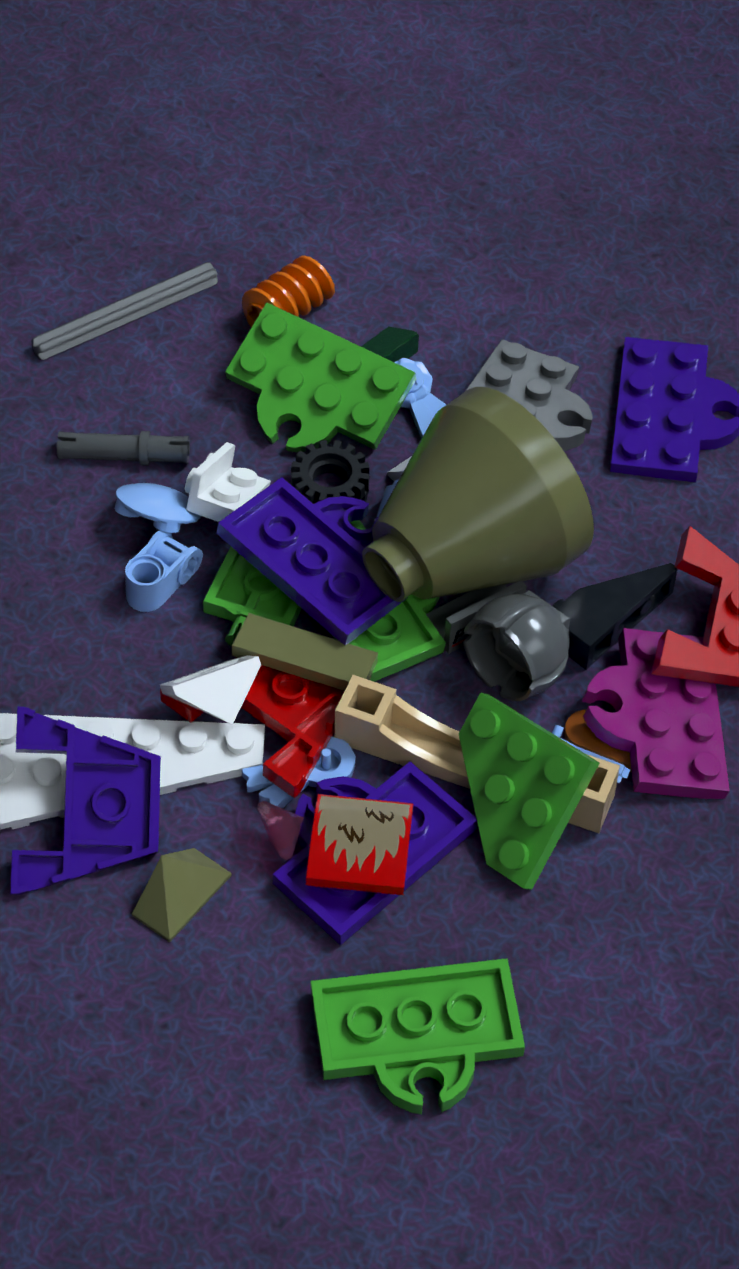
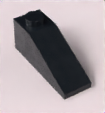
M669 563L576 590L565 601L560 599L555 602L553 607L570 618L568 657L585 670L593 665L618 642L623 628L633 629L673 593L678 571L675 565Z

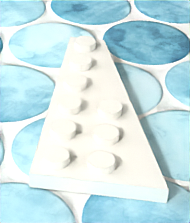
M0 713V830L9 827L12 829L29 826L31 822L57 816L63 818L66 755L16 753L17 714ZM44 715L57 721L60 719L74 724L75 727L102 737L104 735L161 756L160 795L175 792L177 788L203 782L210 784L242 776V769L263 765L265 724L233 723L232 725L230 723L193 721L190 723L189 721Z

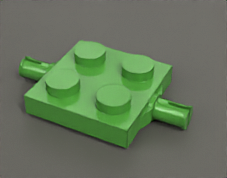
M230 547L203 601L204 613L233 622L225 638V641L231 647L248 613L294 627L302 610L300 606L232 547Z

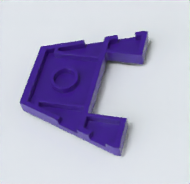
M17 706L16 753L66 755L63 851L12 850L10 895H21L157 854L159 846L161 756L104 735L102 737L79 729L74 724L58 719L57 721L35 713V710Z

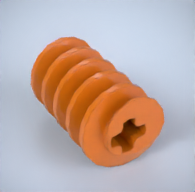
M302 255L296 258L292 264L290 263L282 267L280 272L270 275L268 280L258 283L256 288L247 290L242 297L243 312L251 328L266 302L299 317V314L304 316L310 313L311 306L314 308L321 306L323 298L326 300L331 299L335 293V285L329 273L318 261L309 256Z

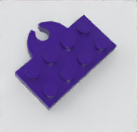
M625 337L610 472L696 482L699 450L718 449L730 444L739 436V393L735 388L722 380L706 377L708 345ZM716 411H726L735 417L729 420H722L715 417L713 413Z
M281 477L218 522L217 535L344 645L349 644L403 602L394 601L388 595H385L371 579L365 568L362 551L374 542L372 537L373 526L366 530H360L350 524L352 521L363 520L366 517L369 503L363 500L340 496L328 497L313 504Z
M408 762L377 789L360 779L344 776L328 778L316 783L317 794L413 804L404 891L477 830V818L412 762ZM302 794L298 800L294 815V827L297 841L303 849L273 873V885L341 945L399 895L306 886L315 809L312 806L311 798Z

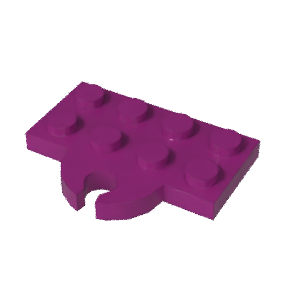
M623 628L618 638L621 666H610L598 672L589 683L582 698V702L589 704L597 700L606 701L614 707L616 712H607L598 706H588L583 715L587 726L597 738L612 748L630 752L634 792L699 799H725L730 789L716 684L651 674L658 641L663 632ZM681 635L702 645L704 637Z

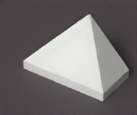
M241 656L160 684L162 694L233 725L261 667L259 656Z

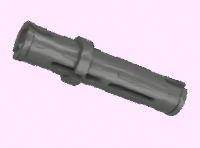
M59 431L58 439H61V441L57 440L58 459L139 461L140 465L149 466L150 462L189 463V456H187V454H190L189 436L151 435L150 431H141L140 435Z

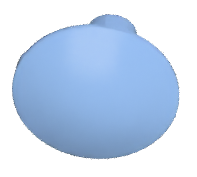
M136 483L123 485L116 491L115 511L127 517L141 516L153 520V526L163 532L177 533L180 530L181 524L194 523L201 518L200 515L186 510L189 497L170 487L151 483Z

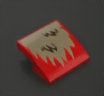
M318 794L309 850L306 886L404 895L413 804Z

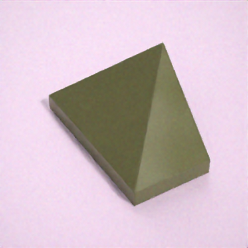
M195 848L161 855L132 916L165 940L171 942L232 876V873Z

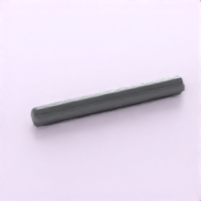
M205 262L37 335L31 340L33 352L40 360L48 359L205 290L218 283L217 271L210 262Z

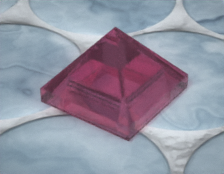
M266 801L257 803L258 807L256 808L272 846L281 859L285 861L291 859L304 817Z

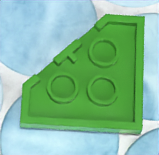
M480 693L459 732V739L486 864L523 889L532 890L600 763L491 695Z

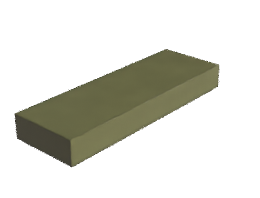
M248 613L232 644V656L238 658L246 655L259 656L260 663L263 666L345 691L352 675L370 680L378 662V652L352 644L344 645L338 640Z

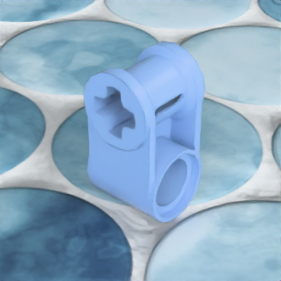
M157 531L148 544L134 558L129 560L126 565L125 582L128 604L140 612H150L161 607L179 586L185 584L199 569L203 557L202 550L195 546L190 548L172 539V533Z

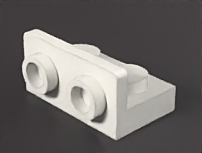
M226 442L215 453H210L206 461L198 468H193L190 471L185 484V492L189 494L186 510L219 522L269 487L271 481L257 476L253 470L233 468L232 462L235 445Z

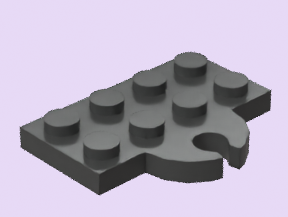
M501 340L467 388L468 390L473 387H488L511 397L542 423L563 451L579 447L584 443L585 434L590 433L593 416L590 407L579 395L570 391L578 376L579 366L565 362L559 357L542 354L528 349L519 343Z

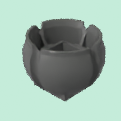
M530 590L524 594H506L489 601L477 611L472 621L464 629L466 634H470L463 641L464 648L472 667L487 686L492 688L499 685L501 686V697L511 701H523L528 697L545 692L554 685L565 670L568 660L570 618Z

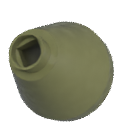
M473 387L442 407L434 415L372 528L374 542L363 549L362 559L368 574L377 587L385 595H388L397 602L403 601L411 594L420 599H431L516 583L518 581L553 576L589 549L594 534L592 510L586 491L575 468L558 442L542 423L526 408L506 394L488 387Z

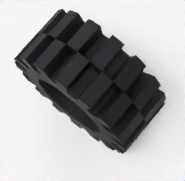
M327 440L319 441L318 449L311 443L306 446V454L302 451L296 454V461H292L291 485L313 504L328 497L340 496L360 499L365 502L367 500V493H369V464L365 462V456L361 451L355 455L354 446L348 444L346 449H342V441L334 440V446L327 447ZM336 473L343 476L347 482L337 487H325L315 483L314 479L320 474Z

